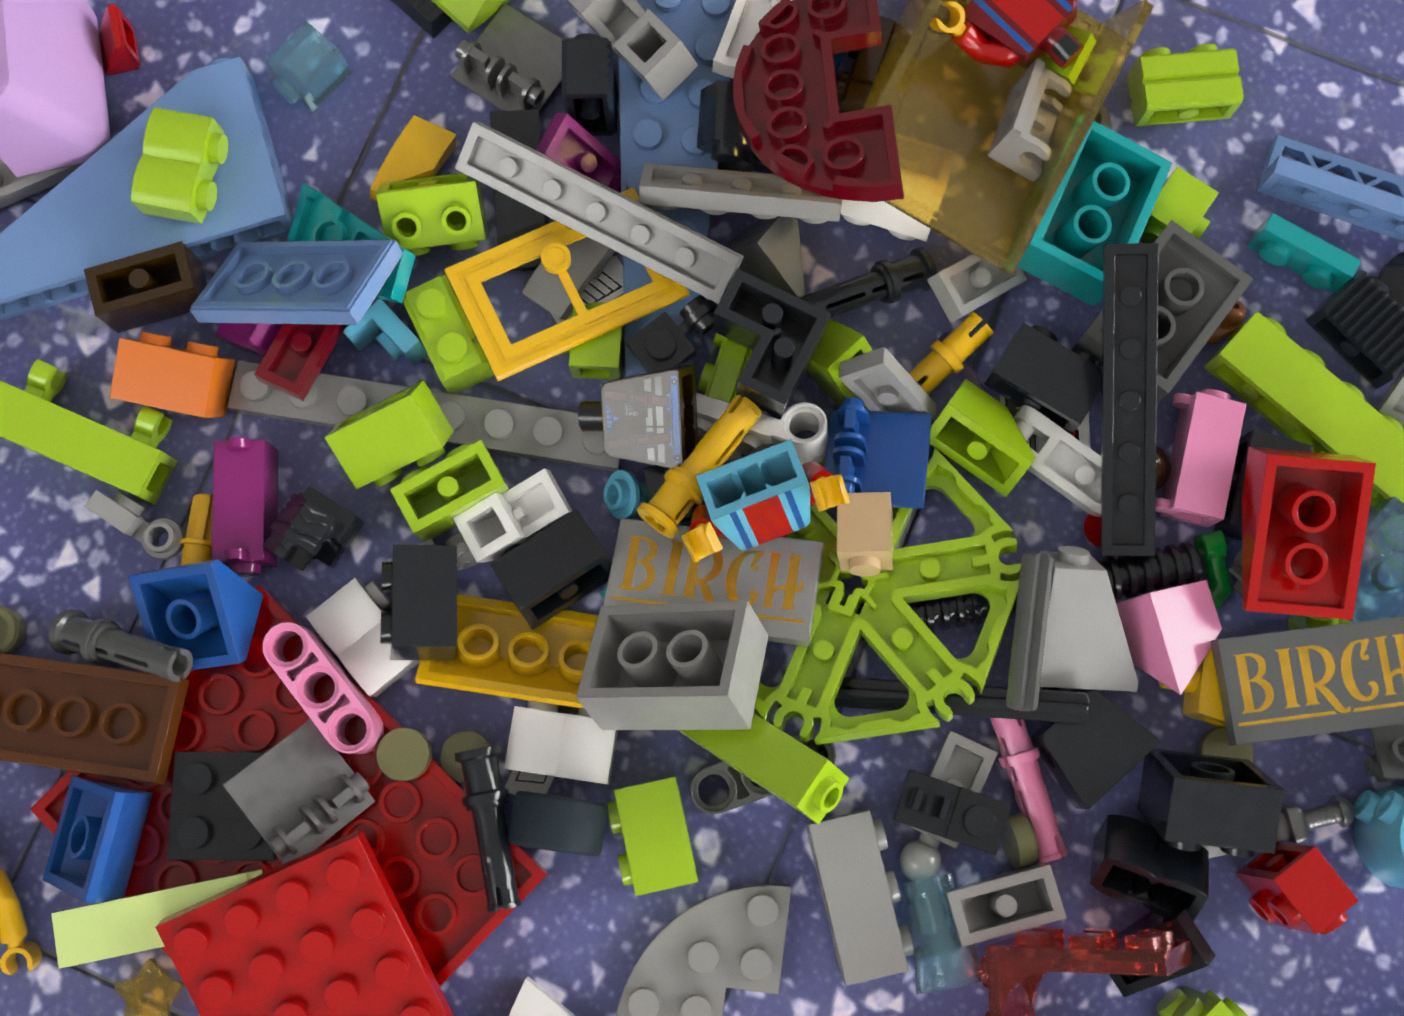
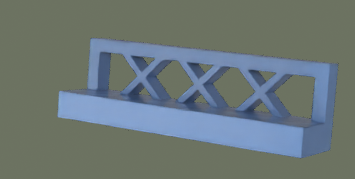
M1280 135L1275 137L1257 188L1258 192L1404 241V177ZM1282 153H1283V154H1286V155H1289V156L1298 158L1299 161H1296V160H1293V159H1290V158H1287V157H1284V156H1281V155H1282ZM1333 170L1345 175V177L1331 173L1330 171ZM1380 186L1389 189L1391 193L1375 187Z

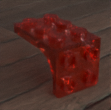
M1034 927L1031 928V932H1017L1014 938L986 946V954L982 957L980 968L982 984L985 988H988L989 1011L986 1012L985 1016H1035L1034 1004L1036 993L1043 978L1049 972L1169 976L1192 963L1190 940H1173L1172 930L1162 929L1139 930L1138 935L1124 936L1125 938H1118L1117 929L1088 928L1084 929V933L1069 934V937H1064V928Z

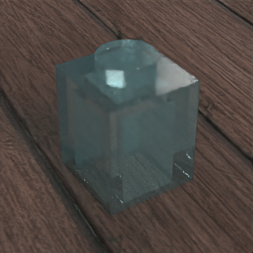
M307 21L266 60V63L276 77L272 82L274 88L289 103L295 104L299 100L311 112L352 73L341 50Z

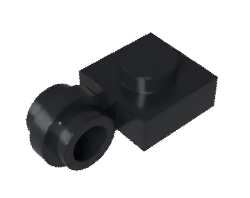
M699 295L680 311L679 314L684 321L679 326L674 323L666 312H663L626 341V345L647 372L682 366L697 354L696 348L687 339V336L694 332L698 337H702L713 329L714 312L718 305L714 301L706 300L704 296Z

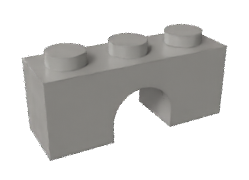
M565 0L571 9L598 36L611 41L612 50L663 101L698 66L683 42L649 8L645 11L636 0Z

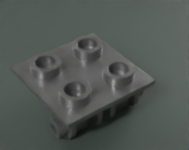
M504 3L476 41L469 43L463 40L458 45L455 57L460 59V63L450 77L502 111L535 109L541 111L562 82L563 39Z
M311 719L223 784V787L283 864L314 851L375 802L368 792L370 787L365 779L358 772L354 774L338 751L328 743Z

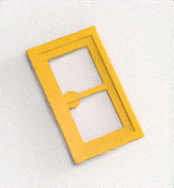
M634 187L621 192V194L639 203V196ZM558 221L551 222L444 269L497 381L690 296L687 287L644 266L652 280L651 283L587 311L567 272L571 265V254L566 247L587 236ZM541 257L543 268L551 274L558 275L577 316L511 344L481 283Z

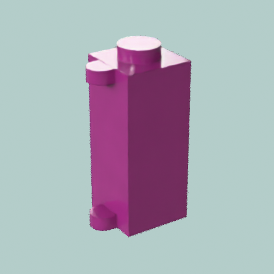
M244 437L227 438V441H214L212 560L218 559L238 576L261 575V568L277 567V555L264 548L263 544L268 537H271L273 530L270 526L277 520L278 449L265 439L249 440Z

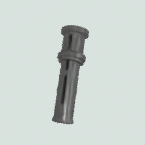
M68 609L62 611L53 620L49 629V643L56 652L65 655L82 654V657L87 662L102 665L113 661L136 670L158 675L173 682H180V678L185 679L193 666L192 654L187 649L169 646L155 640L122 631L115 621L105 618L91 620L84 612Z

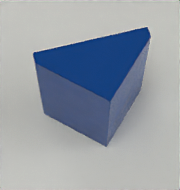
M215 559L140 572L128 576L146 638L169 646L189 650L193 657L191 670L238 664L246 660L264 595L221 561Z
M72 775L42 880L87 903H99L124 898L153 792Z

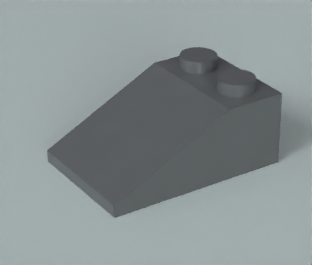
M1172 220L1153 242L1159 243L1157 403L1169 394L1253 281L1251 276ZM1103 308L1071 348L1073 352L1082 351L1096 358L1101 364V369Z

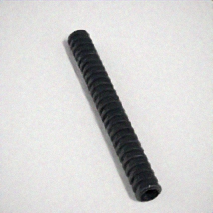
M1188 541L1180 543L1178 548L1173 544L1166 545L1163 551L1155 547V556H1118L1115 559L1113 556L1107 555L1103 557L1102 562L1094 558L1107 570L1115 600L1121 599L1122 594L1130 598L1136 596L1138 591L1144 595L1152 592L1154 588L1156 591L1168 589L1169 585L1172 588L1184 585V583L1199 582L1202 576V565L1198 551ZM975 593L907 603L932 632H934L936 626H939L941 630L950 629V624L953 623L958 628L964 627L966 621H971L973 625L980 624L982 618L987 617L990 609L987 599ZM1016 601V604H1015V606H1014V609H1013V611H1012V614H1011V617H1010V618H1012L1013 613L1016 612L1017 601ZM863 603L860 604V607L857 611V614L859 615L863 608ZM861 636L860 640H862L864 644H868L867 641Z

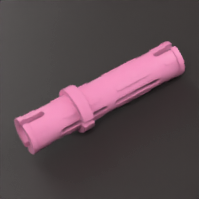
M990 718L1002 755L998 758L1001 768H1006L1019 811L1028 818L1036 835L1039 851L1036 864L1054 861L1067 856L1068 852L1060 834L1048 791L1040 772L1037 760L1041 757L1038 747H1033L1024 722L1025 720Z

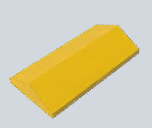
M457 594V649L454 660H420L415 681L417 684L585 709L576 696L599 615L563 610L532 630L514 602Z

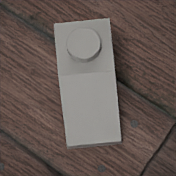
M1040 863L986 877L945 892L961 947L1067 919L1050 864Z

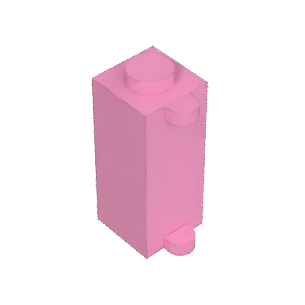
M1214 389L1201 390L1193 395L1184 393L1174 394L1172 405L1180 408L1170 458V476L1165 483L1163 497L1156 498L1155 511L1159 512V516L1206 528L1224 520L1246 403L1230 400V394Z

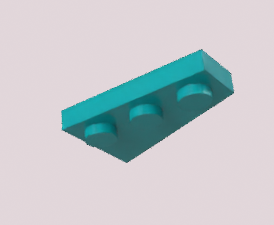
M303 183L286 242L392 240L323 193ZM398 244L403 255L375 298L403 304L416 255Z

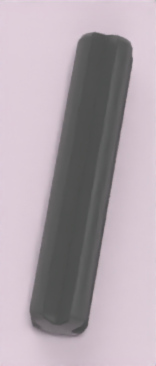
M1024 553L1021 560L1006 695L1007 707L1014 710L1035 711L1038 708L1054 565L1053 557L1048 554Z

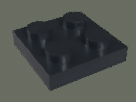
M175 752L167 859L279 860L274 851L223 787L224 783L264 753Z

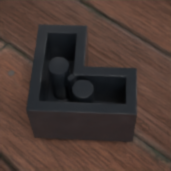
M738 268L714 312L713 331L753 351L737 381L736 395L739 394L742 398L750 399L759 409L781 419L826 333L831 313Z

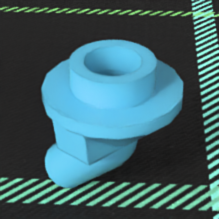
M628 470L615 471L604 488V502L612 516L617 519H629L639 516L637 512L639 505L650 501L646 481L639 484L634 474Z

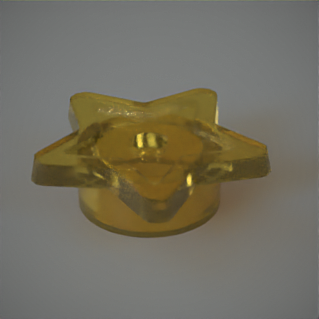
M153 958L148 959L144 963L137 978L120 980L114 985L116 992L126 1002L124 1016H170V1006L175 996L184 988L182 981L170 979L167 975L161 973ZM146 991H150L153 995L150 1001L144 998Z

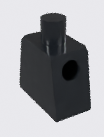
M1040 687V690L1061 691L1055 687ZM1084 689L1080 692L1088 694L1090 700L1087 723L1046 722L1030 737L1034 747L1039 748L1042 759L1058 784L1077 809H1090L1160 743L1155 735L1097 690Z

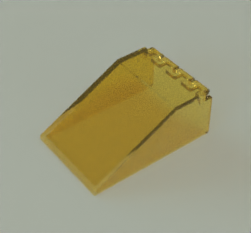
M908 0L863 108L868 109L892 105L904 199L884 202L1005 273L1013 274L1154 7L1147 0H1143L1104 20L1103 24L1077 8V18L1070 26L1092 32L1097 42L1075 84L1071 85L1072 90L1069 97H1064L1053 89L1044 90L1046 95L1054 97L1063 107L1061 113L1057 116L1048 144L1051 149L1050 158L1047 161L1043 160L1041 175L1034 182L987 156L1011 87L1027 69L1018 64L1005 68L977 63L951 40V33L937 32L930 27L929 24L933 17L938 18L944 25L949 23L950 11L941 4L942 1L957 2L964 9L972 0Z

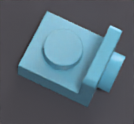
M381 299L377 300L372 306L370 305L358 325H349L343 331L359 351L363 350L376 338L394 360L403 355L415 366L428 355L421 341Z

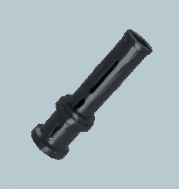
M924 247L912 249L907 257L893 262L888 260L878 261L872 266L869 273L833 284L798 298L831 313V318L878 300L888 304L899 301L902 294L919 288L924 291L931 290L932 288L927 279L937 274V268L928 250Z
M501 745L454 754L455 761L462 765L466 796L462 798L463 806H466V811L472 810L488 912L499 911L501 908L506 910L522 905L517 889L503 804L508 803L507 798L510 796L509 790L502 786L497 757L502 753Z

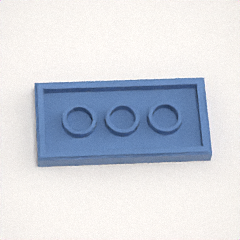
M396 240L238 242L192 304L190 312L198 323L358 325L401 259L403 252Z

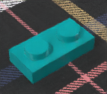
M1274 213L1255 230L1247 247L1259 252V256L1267 263L1275 266H1284L1301 275L1308 285L1321 290H1329L1332 293L1353 278L1361 263V260Z

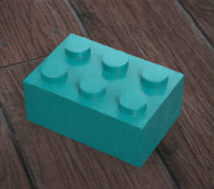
M1085 117L1063 138L1008 262L1079 300L1095 306L1103 300L1104 244L1139 243L1172 162L1096 121Z

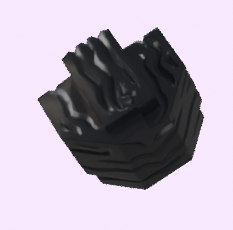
M309 486L305 493L299 492L298 495L293 493L290 497L291 501L287 502L286 508L282 509L277 516V520L270 526L273 531L271 537H268L263 544V547L301 571H304L306 565L311 560L317 559L334 568L336 561L343 554L344 548L347 549L365 522Z

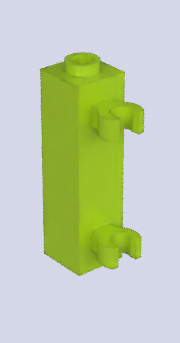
M39 359L33 363L28 373L27 385L24 391L0 381L1 438L153 505L157 504L178 462L163 451L156 449L158 444L168 434L173 423L172 419L144 405L136 418L134 431L131 437L55 405L51 401L64 387L68 375L57 370V367Z
M754 713L750 729L678 730L684 736L818 825L826 813L832 811L837 806L842 797L843 788L850 779L827 758Z

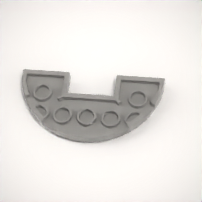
M765 884L730 889L696 905H692L676 916L658 933L636 962L625 984L616 1016H723L726 988L779 995L791 886Z

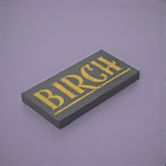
M1404 616L1211 641L1229 746L1404 724Z

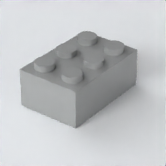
M748 600L601 606L576 698L602 730L750 729L769 635Z

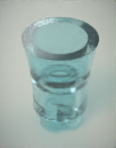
M948 873L903 883V893L906 902L909 904L903 907L914 949L916 994L957 988L989 979L975 944L964 947L960 945L945 892L955 889L952 874Z

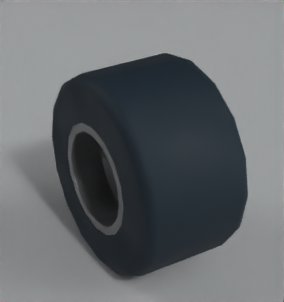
M518 791L515 794L508 841L510 844L597 857L602 851L608 806L601 802Z

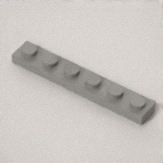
M481 122L472 123L454 169L719 304L733 275L744 258L743 255Z

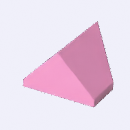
M1207 580L1150 592L1116 603L1134 666L1180 695L1211 648V641L1216 640L1222 630Z

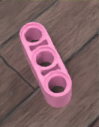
M291 622L280 623L272 627L265 635L263 654L328 743L337 751L346 754H367L375 750L384 736V724L379 714L321 638L312 630ZM299 635L303 641L302 653L294 661L288 662L283 653L285 642L290 637ZM329 675L335 683V690L333 696L328 701L320 703L315 698L314 687L321 677ZM360 716L366 723L367 731L361 742L352 745L346 739L345 727L351 718Z

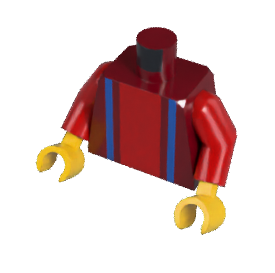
M972 0L964 9L957 2L941 1V4L950 11L949 23L944 25L942 21L935 17H930L929 25L933 30L951 33V40L975 62L1005 68L1018 64L1027 69L1037 58L1046 53L1061 69H1065L1077 58L1084 48L1066 30L1077 18L1076 2L1078 0Z

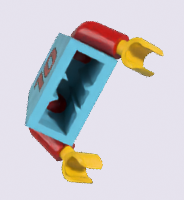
M792 439L696 476L705 502L695 508L689 532L681 535V538L694 563L723 549L718 538L729 539L740 550H748L779 537L786 538L789 533L805 528L810 524V507L815 503L818 512L850 503L842 474L832 475L821 464L816 462H808L801 465Z

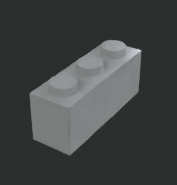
M864 809L823 819L819 825L814 821L805 823L841 979L845 985L849 986L909 971L906 956L914 955V949L907 924L897 923L893 903L901 902V896L894 871L885 872L880 851L888 849V843L881 819L872 820L870 810Z

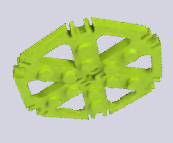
M935 447L933 456L928 462L926 490L936 489L945 494L973 525L974 534L972 537L898 548L914 508L892 507L893 570H881L875 576H861L862 584L866 586L865 589L856 588L852 594H849L846 603L845 586L841 579L850 580L853 574L849 571H840L837 556V523L825 510L818 512L815 503L810 507V524L805 528L789 533L786 537L823 542L824 546L809 647L796 646L780 685L767 687L759 682L754 710L762 719L769 722L774 710L780 707L774 715V726L782 731L790 718H801L804 724L799 736L803 742L807 743L813 737L815 723H821L820 731L814 739L816 745L940 727V721L931 714L928 707L934 705L938 716L949 722L953 719V712L944 702L947 695L956 693L962 696L969 705L974 702L975 695L973 689L963 679L975 685L980 694L983 691L1018 596V578H1020L1021 563L1005 565L999 560V557L1003 554L1017 552L1016 538H1013L1011 527ZM826 456L819 462L824 468ZM975 593L987 599L990 609L974 651L968 657L958 659L954 658L907 603ZM863 603L864 605L859 615L857 614V611L860 607V604ZM861 636L907 688L909 699L901 709L847 717L840 714L835 708L836 696Z

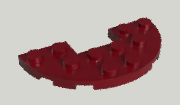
M781 0L758 22L760 31L750 45H743L735 66L733 77L734 104L739 125L749 147L772 172L804 190L822 196L852 201L880 202L904 199L892 105L844 113L839 112L833 54L883 45L877 0Z

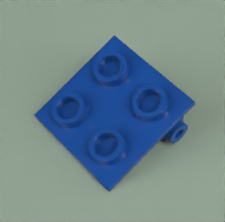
M855 397L844 399L843 405L838 410H831L825 469L832 475L842 474L847 493L890 492L892 507L924 509L932 414L868 412L864 408L863 400Z

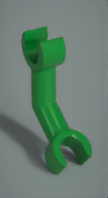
M1221 530L1194 536V546L1198 551L1200 560L1204 562L1216 610L1220 608L1232 592V585L1225 562L1227 545Z

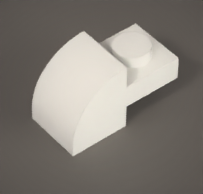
M544 468L503 494L495 492L457 515L453 520L476 562L486 563L501 558V555L509 547L529 540L549 525L571 513L572 509L551 471Z

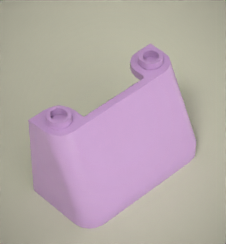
M0 0V158L16 177L84 163L109 142L111 138L98 21L95 12L87 0Z

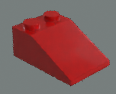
M1248 447L1242 491L1243 609L1245 611L1353 620L1376 463L1354 455Z

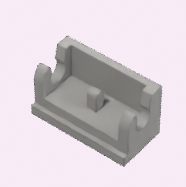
M1038 58L1011 87L987 155L1032 182L1041 175L1043 160L1047 161L1050 158L1051 149L1048 144L1057 116L1061 113L1063 107L1054 97L1046 95L1044 90L1053 89L1064 97H1069L1072 90L1071 85L1066 79L1044 67L1045 62Z

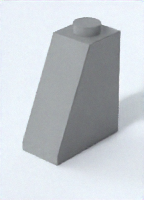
M1060 546L1058 552L1039 551V553L1048 554L1054 559L1040 687L1137 692L1139 682L1107 570L1084 548Z

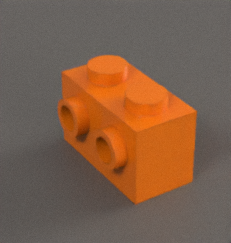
M141 331L139 340L119 338L109 398L202 418H226L236 359L217 356L219 347L205 343L188 341L186 349L171 346V336Z

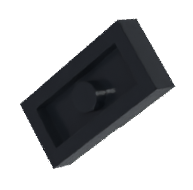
M910 769L907 772L892 820L996 856L1012 804Z

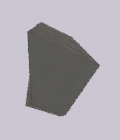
M777 216L773 219H758L725 246L744 256L738 269L796 297L805 295L798 218Z

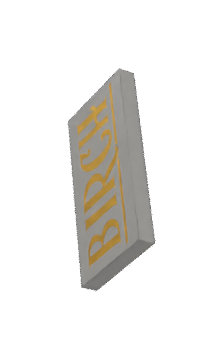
M621 518L603 606L748 600L769 635V642L809 647L824 551L823 542L779 537L751 549L740 550L729 539L718 538L723 549L694 563L681 538V535L689 532L690 526L677 525L679 533L674 539H670L658 533L645 521Z

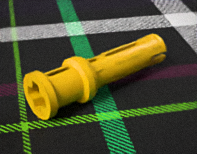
M739 394L736 395L724 413L712 425L681 466H674L667 470L664 474L665 482L649 503L643 502L637 508L639 516L650 527L665 537L675 538L679 533L677 525L694 504L700 505L704 501L696 476L718 468L725 463L747 432L762 417V412L758 406L750 399L742 398Z

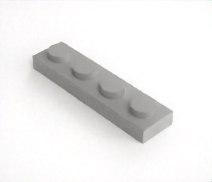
M644 163L639 185V203L652 205L659 210H674L681 207L701 209L703 212L712 215L736 212L751 214L759 219H773L777 216L800 218L804 222L811 224L840 221L841 199L822 196L804 190L775 174Z

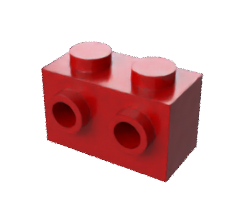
M1276 842L1275 854L1262 852L1236 872V875L1253 895L1249 898V903L1255 912L1266 923L1270 925L1275 923V925L1283 926L1290 930L1295 929L1315 935L1318 933L1321 935L1330 933L1347 920L1348 915L1345 911L1358 902V899L1316 846Z

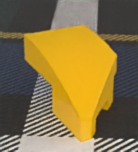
M414 115L397 138L380 167L370 188V199L377 201L376 192L381 183L435 176L456 149L457 134Z

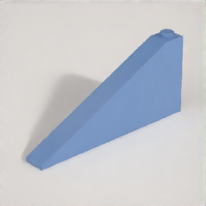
M240 56L232 59L219 58L210 62L208 66L191 71L0 233V321L90 295L84 273L86 268L180 241L202 261L232 252L238 242H265L289 234L294 216L254 77ZM154 107L213 117L228 138L227 158L223 164L218 165L213 176V181L217 186L216 204L212 211H207L202 224L143 214L131 203L133 177L137 164L143 154L145 129Z

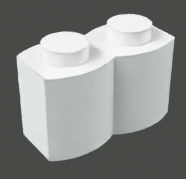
M354 578L306 617L361 688L370 697H378L415 667L420 660H390L391 644H380L381 612H387L386 609L391 605V601L385 593H381V588L374 581L365 585L363 581Z
M528 700L527 708L514 706L504 769L610 784L618 730H602L590 714L582 708H579L578 715L558 713L559 705Z

